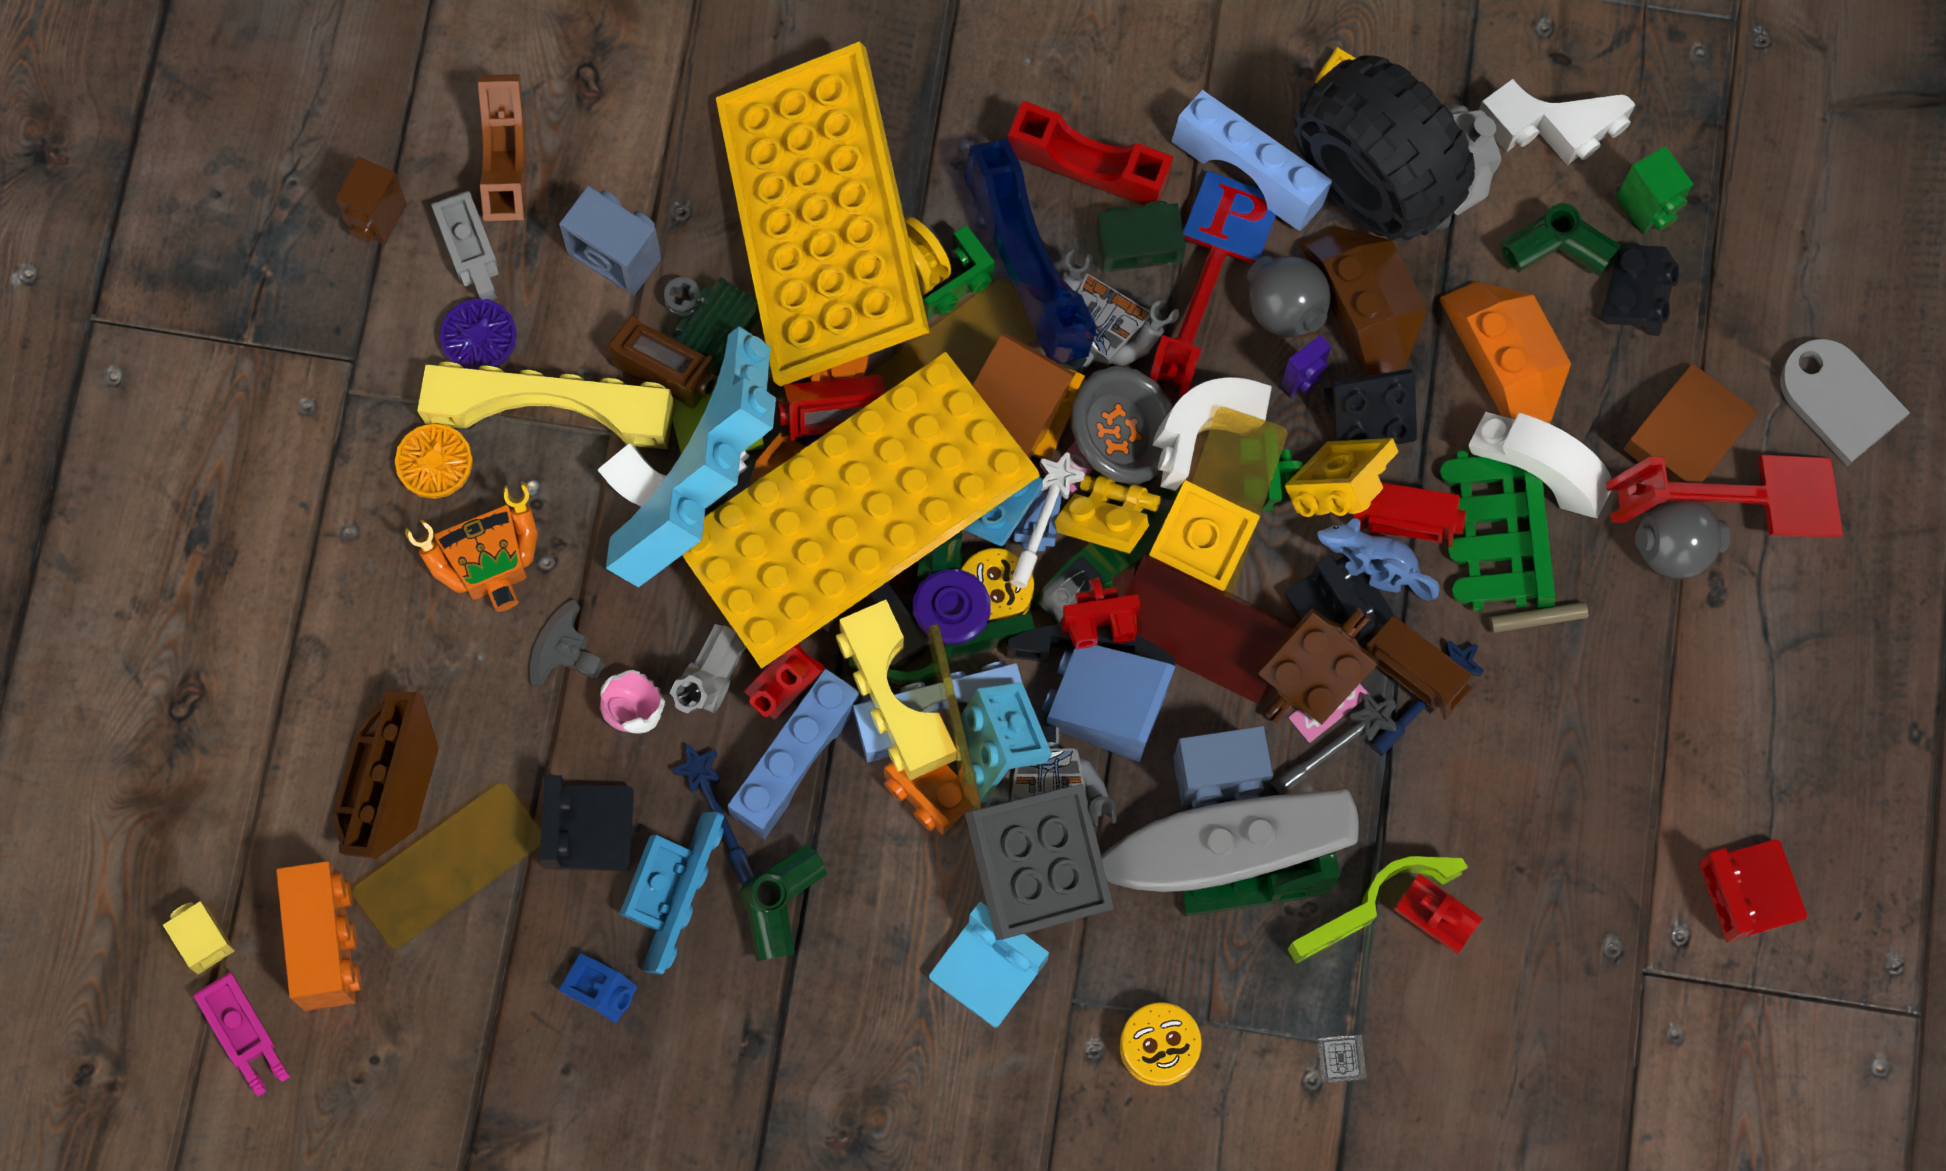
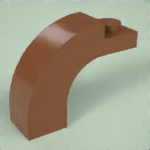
M520 74L479 75L478 91L483 135V167L480 181L483 221L524 220L527 201V140Z

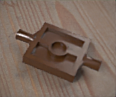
M1312 607L1257 669L1258 675L1274 686L1279 694L1273 703L1264 710V714L1268 719H1272V722L1277 724L1291 706L1304 710L1323 725L1377 665V659L1362 648L1355 637L1371 620V617L1366 612L1363 613V610L1358 607L1343 625H1340L1339 623L1329 621Z

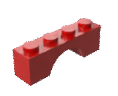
M1024 100L1009 131L1007 154L1155 210L1170 177L1174 156L1137 142L1129 146H1112L1097 142L1070 127L1061 114Z

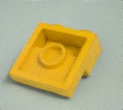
M1394 439L1327 441L1285 484L1296 513L1304 517H1311L1314 514L1324 515L1330 512L1337 516H1344L1347 512L1349 514H1357L1366 510L1371 505V501L1383 489L1378 475L1386 469V465L1398 453Z

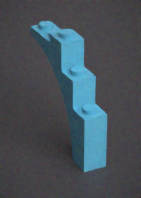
M740 326L728 334L725 356L715 389L688 445L653 495L628 522L610 536L606 569L638 588L702 540L705 509L738 484L740 454L773 429L776 398L767 392L771 347L759 337L753 336Z

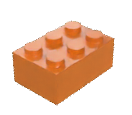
M329 861L276 869L289 998L304 1011L356 1004L355 991L362 989L359 966L353 965L350 949L357 948L355 925L353 922L349 923L346 913V907L353 904L349 880L344 881L342 872L338 873Z

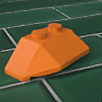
M1474 282L1440 297V302L1501 416L1516 419L1518 414L1522 413L1550 423L1571 362L1534 294Z

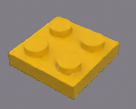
M1185 480L1149 556L1225 591L1261 516Z

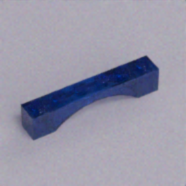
M1008 138L970 146L964 178L1046 356L1057 363L1089 357L1097 326L1082 295L1074 291L1063 280L1044 247L1031 211L1023 170Z

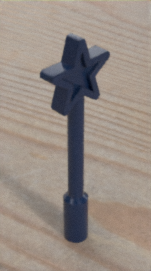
M1452 641L1446 643L1448 657L1473 676L1480 677L1483 674V669L1472 660L1478 649L1477 644L1461 650ZM1419 698L1398 721H1394L1397 730L1395 732L1384 730L1370 744L1371 748L1377 754L1383 756L1405 733L1406 726L1428 704Z
M688 745L686 746L687 762L673 768L674 775L689 777L690 791L694 794L700 786L711 811H717L724 815L721 824L724 829L723 838L729 849V859L741 885H743L749 878L756 876L744 848L738 845L710 783L720 782L719 776L711 768L718 756L717 752L712 750L699 756Z

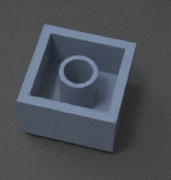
M587 186L559 224L569 256L632 296H635L662 259L653 221L638 211H635L634 214L621 207V202L614 195L605 190L599 193Z
M1264 726L1180 738L1173 756L1181 807L1192 805L1193 809L1218 804L1217 801L1234 799L1236 801L1258 798L1259 795L1265 793L1273 777Z

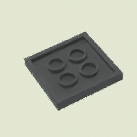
M1083 784L965 813L996 940L1007 939L1114 909Z

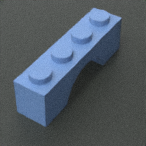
M825 669L728 804L730 817L765 840L788 808L798 785L822 750L833 739L838 737L853 716V705L860 704V691Z

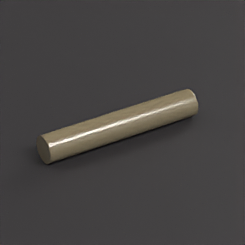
M1586 602L1492 616L1489 617V627L1491 633L1585 619L1588 618V607Z

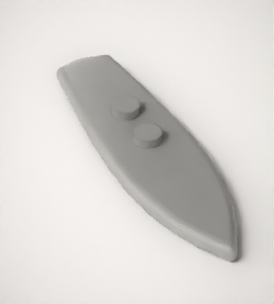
M1347 789L1273 795L1212 804L1182 811L1151 822L1114 844L1101 855L1107 882L1114 885L1156 892L1189 891L1252 878L1355 845L1359 834L1358 812L1354 800Z

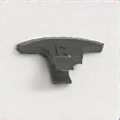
M575 599L564 604L551 616L535 642L530 663V683L533 686L543 685L550 671L558 666L575 669L594 679L599 678L605 666L604 663L600 662L601 659L599 657L583 652L588 639L586 636L576 632L574 627L575 618L580 610V606Z

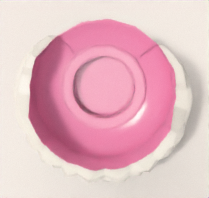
M628 670L619 675L611 676L601 687L599 709L604 720L613 728L623 732L641 734L649 732L656 727L661 718L665 700L660 693V688L655 687L654 682L648 680L645 674H640V672L635 670Z

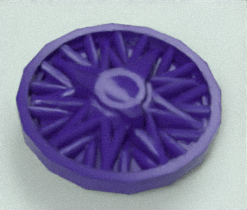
M472 299L458 304L448 312L441 325L440 341L445 355L451 362L460 364L464 369L479 370L481 366L498 368L509 359L516 346L517 331L512 316L502 305L488 299Z
M946 569L929 575L918 586L913 598V616L918 628L929 639L943 645H960L973 640L985 629L991 615L990 596L985 585L975 575L960 569Z

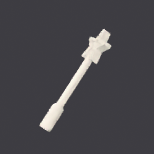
M1066 452L1058 463L1044 458L1040 461V467L1047 475L1042 480L1043 487L1041 491L1048 489L1049 491L1025 551H1022L1010 581L1012 585L1018 588H1026L1037 560L1036 552L1059 492L1064 499H1068L1070 484L1084 480V472L1070 468L1069 452Z

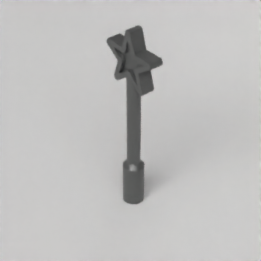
M1366 694L1364 696L1365 709L1350 715L1351 722L1356 725L1303 764H1296L1271 782L1270 786L1277 795L1285 794L1307 778L1308 772L1365 730L1368 740H1372L1379 729L1395 732L1397 730L1396 723L1389 717L1396 708L1395 701L1390 699L1377 704L1369 694Z

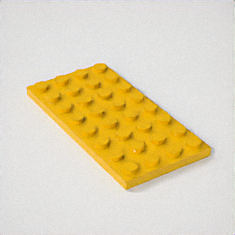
M859 41L716 97L765 343L771 347L769 362L773 381L781 387L929 333V326L866 47Z
M944 352L705 516L702 540L685 552L682 557L762 669L1040 477L1035 465L947 352Z

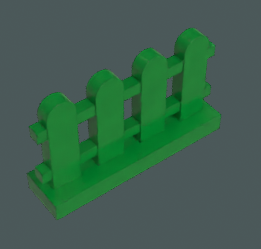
M1467 450L1457 451L1458 459L1446 461L1440 470L1441 479L1446 485L1461 487L1462 498H1460L1459 509L1466 510L1464 524L1466 537L1453 540V546L1448 548L1449 558L1453 563L1469 565L1470 577L1460 578L1454 583L1452 588L1454 599L1463 605L1473 604V612L1484 611L1483 603L1515 600L1516 608L1527 607L1526 599L1537 598L1538 609L1555 607V591L1542 480L1517 466L1485 457L1468 458ZM1524 480L1525 492L1515 493L1513 481ZM1503 482L1504 494L1472 497L1471 485ZM1528 519L1529 531L1519 532L1518 520ZM1507 521L1508 533L1476 536L1475 524ZM1532 558L1534 571L1523 572L1522 559ZM1511 560L1512 573L1480 576L1479 563Z

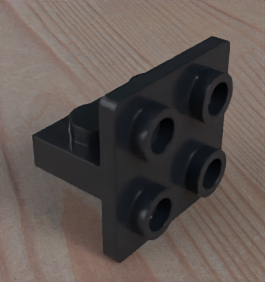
M1412 369L1337 381L1333 383V387L1324 388V403L1334 422L1335 441L1393 438L1396 445L1416 441L1415 374Z
M1330 555L1316 563L1312 575L1287 588L1284 595L1300 621L1313 607L1329 621L1343 625L1358 607L1361 608L1363 613L1366 612L1371 617V620L1355 636L1357 641L1361 643L1367 639L1368 635L1378 624L1385 625L1395 614L1379 589L1369 585L1370 576L1362 572L1357 576L1350 575L1344 566L1349 562L1347 556L1345 555L1334 561Z

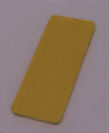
M1001 278L931 328L929 333L919 337L868 376L881 375L886 391H889L941 354L947 352L973 385L1004 332L1030 346L1044 335L1045 325L1006 279Z
M1227 407L1219 408L1215 413L1192 483L1260 515L1287 438L1286 428ZM1255 529L1225 589V592L1231 595L1234 594Z
M939 624L929 627L928 643L949 734L957 750L956 764L967 812L981 809L942 635Z
M498 783L356 885L352 892L353 897L392 949H400L540 847L541 830L508 785Z

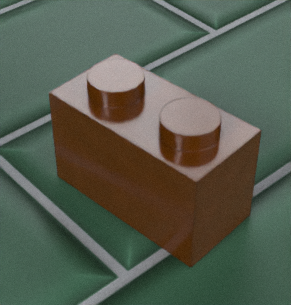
M359 156L336 196L349 232L357 239L367 243H371L373 239L385 245L407 205L396 173Z

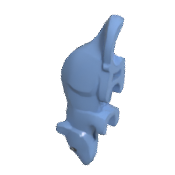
M1356 518L1350 520L1347 524H1336L1317 533L1323 545L1328 546L1335 553H1343L1347 556L1349 562L1344 566L1350 575L1357 576L1365 572L1370 576L1369 585L1375 588L1397 593L1401 591V585L1408 584L1412 591L1423 600L1431 601L1437 598L1440 590L1438 582L1430 576L1420 573L1416 555L1407 544L1400 540L1387 536H1371L1359 530L1360 521Z

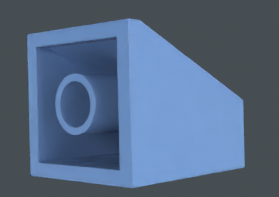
M1098 645L1091 648L1074 649L1073 653L1066 650L1057 674L1063 676L1059 689L1050 688L1042 708V712L1048 713L1046 726L1058 727L1061 733L1140 763L1176 666Z

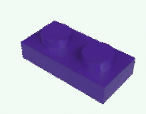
M1321 335L1288 361L1280 387L1290 398L1300 391L1304 394L1309 393L1323 380L1321 375L1328 366L1326 361L1331 346Z

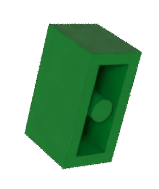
M1664 146L1632 165L1616 198L1644 235L1655 227L1658 231H1662L1678 219L1677 212L1687 204L1686 197L1694 184L1668 148Z

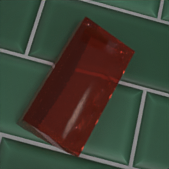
M1150 553L1145 554L1125 596L1137 594L1139 596L1141 606L1137 619L1136 635L1166 650L1176 658V664L1258 704L1269 682L1258 675L1257 669L1296 625L1236 595L1222 591L1149 556Z

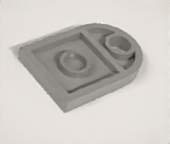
M1827 339L1808 341L1797 347L1783 365L1780 384L1786 401L1847 467L1910 414L1902 403L1849 348L1836 341ZM1810 357L1814 359L1819 367L1818 373L1808 374L1804 372L1799 366V358Z

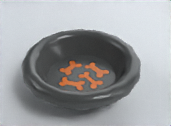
M1113 366L1095 371L1080 385L1071 405V429L1079 451L1096 471L1115 482L1137 485L1157 479L1163 473V471L1158 470V463L1163 449L1152 446L1159 426L1171 411L1173 405L1170 398L1153 379L1136 369Z

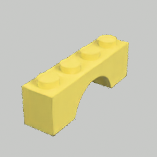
M887 600L840 619L841 633L836 635L837 643L844 658L847 659L852 656L858 668V671L853 673V677L861 695L870 694L876 707L870 711L872 719L880 734L888 733L893 747L888 748V753L897 772L905 770L910 781L956 761L957 750L940 714L924 713L908 708L894 696L889 687L887 672L894 657L903 649L904 636Z

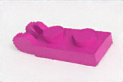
M229 972L193 995L236 1069L241 1070L256 1096L259 1097L267 1092L263 1079L250 1064L260 1056L265 1055L270 1064L271 1071L281 1082L290 1077L281 1058L274 1050L276 1047L274 1041L232 972Z

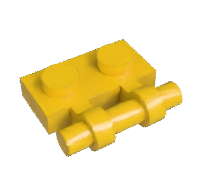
M1085 475L1084 480L1081 481L1080 489L1081 491L1091 493L1088 498L1073 494L1055 519L1056 531L1060 534L1130 554L1149 527L1147 514L1141 513L1144 508L1156 512L1160 506L1161 498L1159 495L1148 493L1147 488L1134 484L1131 487L1116 484L1115 481L1103 475H1100L1098 478ZM1110 499L1119 502H1123L1124 504L1122 505V507L1113 504H1109L1108 502L1110 501Z

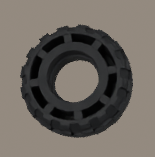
M1362 55L1354 60L1347 59L1340 62L1302 97L1303 102L1299 105L1294 119V135L1297 136L1298 149L1308 164L1332 180L1327 194L1335 203L1337 202L1346 210L1347 214L1357 223H1362L1369 231L1378 236H1386L1388 240L1403 242L1419 237L1421 234L1426 236L1447 219L1466 200L1469 194L1468 189L1475 178V161L1473 153L1468 148L1469 141L1463 130L1456 124L1454 116L1446 105H1443L1435 97L1434 92L1423 81L1417 80L1411 75L1409 70L1401 65L1390 63L1387 58Z

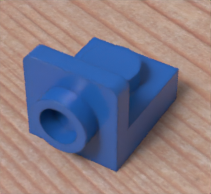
M580 953L559 991L567 997L600 1013L613 1023H617L623 1012L629 1008L637 986L618 971Z

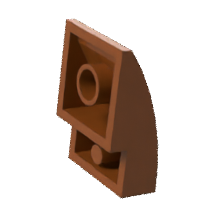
M1004 332L972 386L1031 460L1038 444L1044 439L1076 373Z
M1692 363L1632 436L1623 450L1639 462L1648 457H1664L1668 482L1703 483L1757 415L1758 411Z

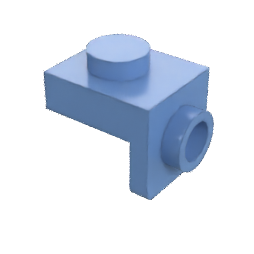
M1040 490L1015 528L1013 541L1022 542L1021 548L1026 549L1049 490ZM1060 492L1037 551H1046V546H1055L1057 532L1055 519L1060 511L1062 496Z

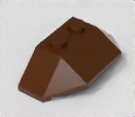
M1337 226L1300 241V246L1307 260L1319 267L1328 281L1331 294L1330 307L1364 375L1371 376L1405 369L1427 308L1393 241Z
M386 690L380 698V704L369 713L355 733L332 813L335 832L340 842L338 845L340 854L377 859L417 829L439 750L423 696L417 692Z

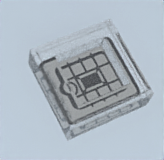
M1362 1035L1327 1037L1317 1040L1322 1083L1365 1080L1367 1078Z

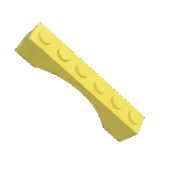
M440 362L439 366L425 365L417 411L426 425L434 423L466 429L483 418L505 410L526 406H553L573 410L597 420L612 430L626 445L630 443L638 447L668 449L675 402L670 389H665L663 385L654 382L641 383V386L625 385L623 381L614 378H603L600 382L584 381V378L574 374H562L560 378L544 377L542 373L533 370H521L519 374L504 373L502 369L493 366H481L479 370L464 369L460 364L453 362Z

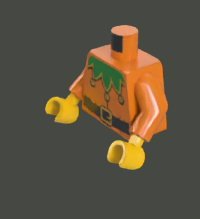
M521 481L524 491L522 497L518 499L512 498L508 494L506 484L504 487V499L507 505L434 534L436 541H432L433 530L424 520H420L426 529V533L422 538L414 539L408 528L405 531L408 540L413 545L421 547L419 554L435 579L456 593L468 592L472 600L489 595L496 612L509 610L519 603L512 585L527 578L525 568L533 562L538 532L532 509L526 505L529 499V488L523 481Z

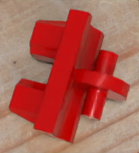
M1096 577L1089 579V591L1075 593L1076 604L1063 606V618L1060 620L1063 633L1069 632L1073 645L1077 650L1097 645L1096 627L1110 625L1113 641L1117 643L1134 641L1136 638L1137 619L1141 606L1138 594L1118 597L1117 587L1102 589L1100 579Z
M798 643L773 660L746 688L744 693L750 697V704L764 717L771 716L775 720L825 667L820 662L812 659Z
M1418 874L1394 908L1397 913L1457 955L1483 919L1456 900L1454 896L1445 892L1421 874Z

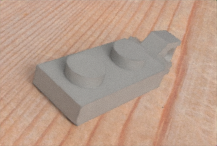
M470 191L432 203L431 206L458 277L462 279L464 287L474 283L480 299L491 301L497 299L490 277L499 274L496 267L497 262Z

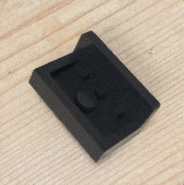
M1620 246L1601 315L1606 324L1644 326L1650 335H1660L1662 325L1667 322L1670 315L1669 298L1672 286H1676L1679 280L1678 263L1666 247Z

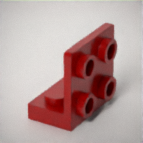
M1779 839L1729 853L1724 848L1710 852L1698 862L1726 943L1794 924L1807 918L1805 907Z

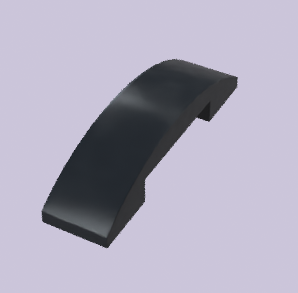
M1061 624L1032 629L1010 638L1006 658L1048 663L1050 647L1075 649L1069 632L1063 633ZM1096 627L1098 646L1169 663L1174 666L1176 664L1175 657L1151 641L1136 635L1134 641L1117 643L1113 641L1111 627Z

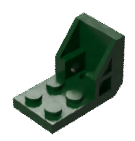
M1336 852L1252 878L1219 886L1181 891L1185 917L1305 900L1328 894L1340 878Z

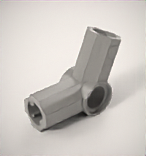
M714 625L695 663L691 662L682 677L676 679L671 688L670 694L674 698L675 708L687 714L699 708L712 713L718 710L730 685L729 677L737 666L740 656L746 647L733 629L725 625Z

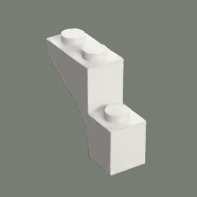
M1512 79L1484 99L1479 110L1485 112L1486 116L1492 118L1496 123L1497 129L1494 138L1505 152H1508L1517 144L1520 147L1526 146L1540 134L1566 165H1569L1578 157L1581 160L1590 157L1601 146L1599 142L1606 136L1610 135L1612 138H1615L1621 134L1631 123L1629 117L1635 107V103L1626 95L1548 103L1532 97Z

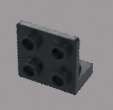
M544 775L539 856L544 869L629 871L634 805L633 788L630 786L566 785L562 775Z

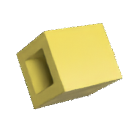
M201 901L195 905L190 902L180 906L171 913V920L163 924L188 967L198 975L235 951L210 910Z

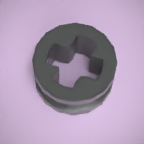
M678 277L666 285L664 299L670 314L679 318H687L699 310L701 295L695 281L686 277ZM684 290H688L689 297L692 300H684L682 305H677L676 298L673 295H681Z

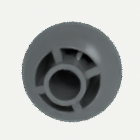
M1263 256L1251 266L1247 274V280L1251 283L1249 303L1255 319L1264 329L1277 336L1298 337L1309 332H1315L1323 326L1327 319L1331 294L1328 281L1319 267L1311 261L1297 256H1283L1274 260L1270 256Z
M1667 500L1663 504L1659 503L1650 508L1644 515L1635 534V543L1645 562L1654 571L1668 578L1687 579L1706 571L1714 563L1718 554L1728 549L1730 530L1724 520H1718L1714 512L1702 502Z

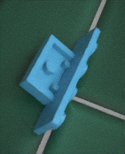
M717 811L701 814L688 849L658 835H650L619 913L623 917L656 931L641 969L648 974H663L665 969L670 968L676 958L678 948L675 943L680 930L684 929L691 919L693 913L692 899L696 889H699L706 880L708 874L706 863L711 850L718 846L723 836L724 829L721 824L724 815Z

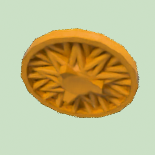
M434 423L419 426L405 435L397 447L395 457L398 478L406 489L419 497L431 499L450 496L463 487L471 474L473 464L470 445L462 434L448 425Z

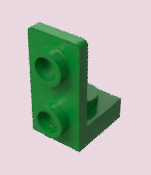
M967 225L953 233V250H951L957 265L963 271H967L923 300L927 319L936 314H939V316L946 315L958 305L959 299L970 292L977 294L983 291L992 282L995 262Z

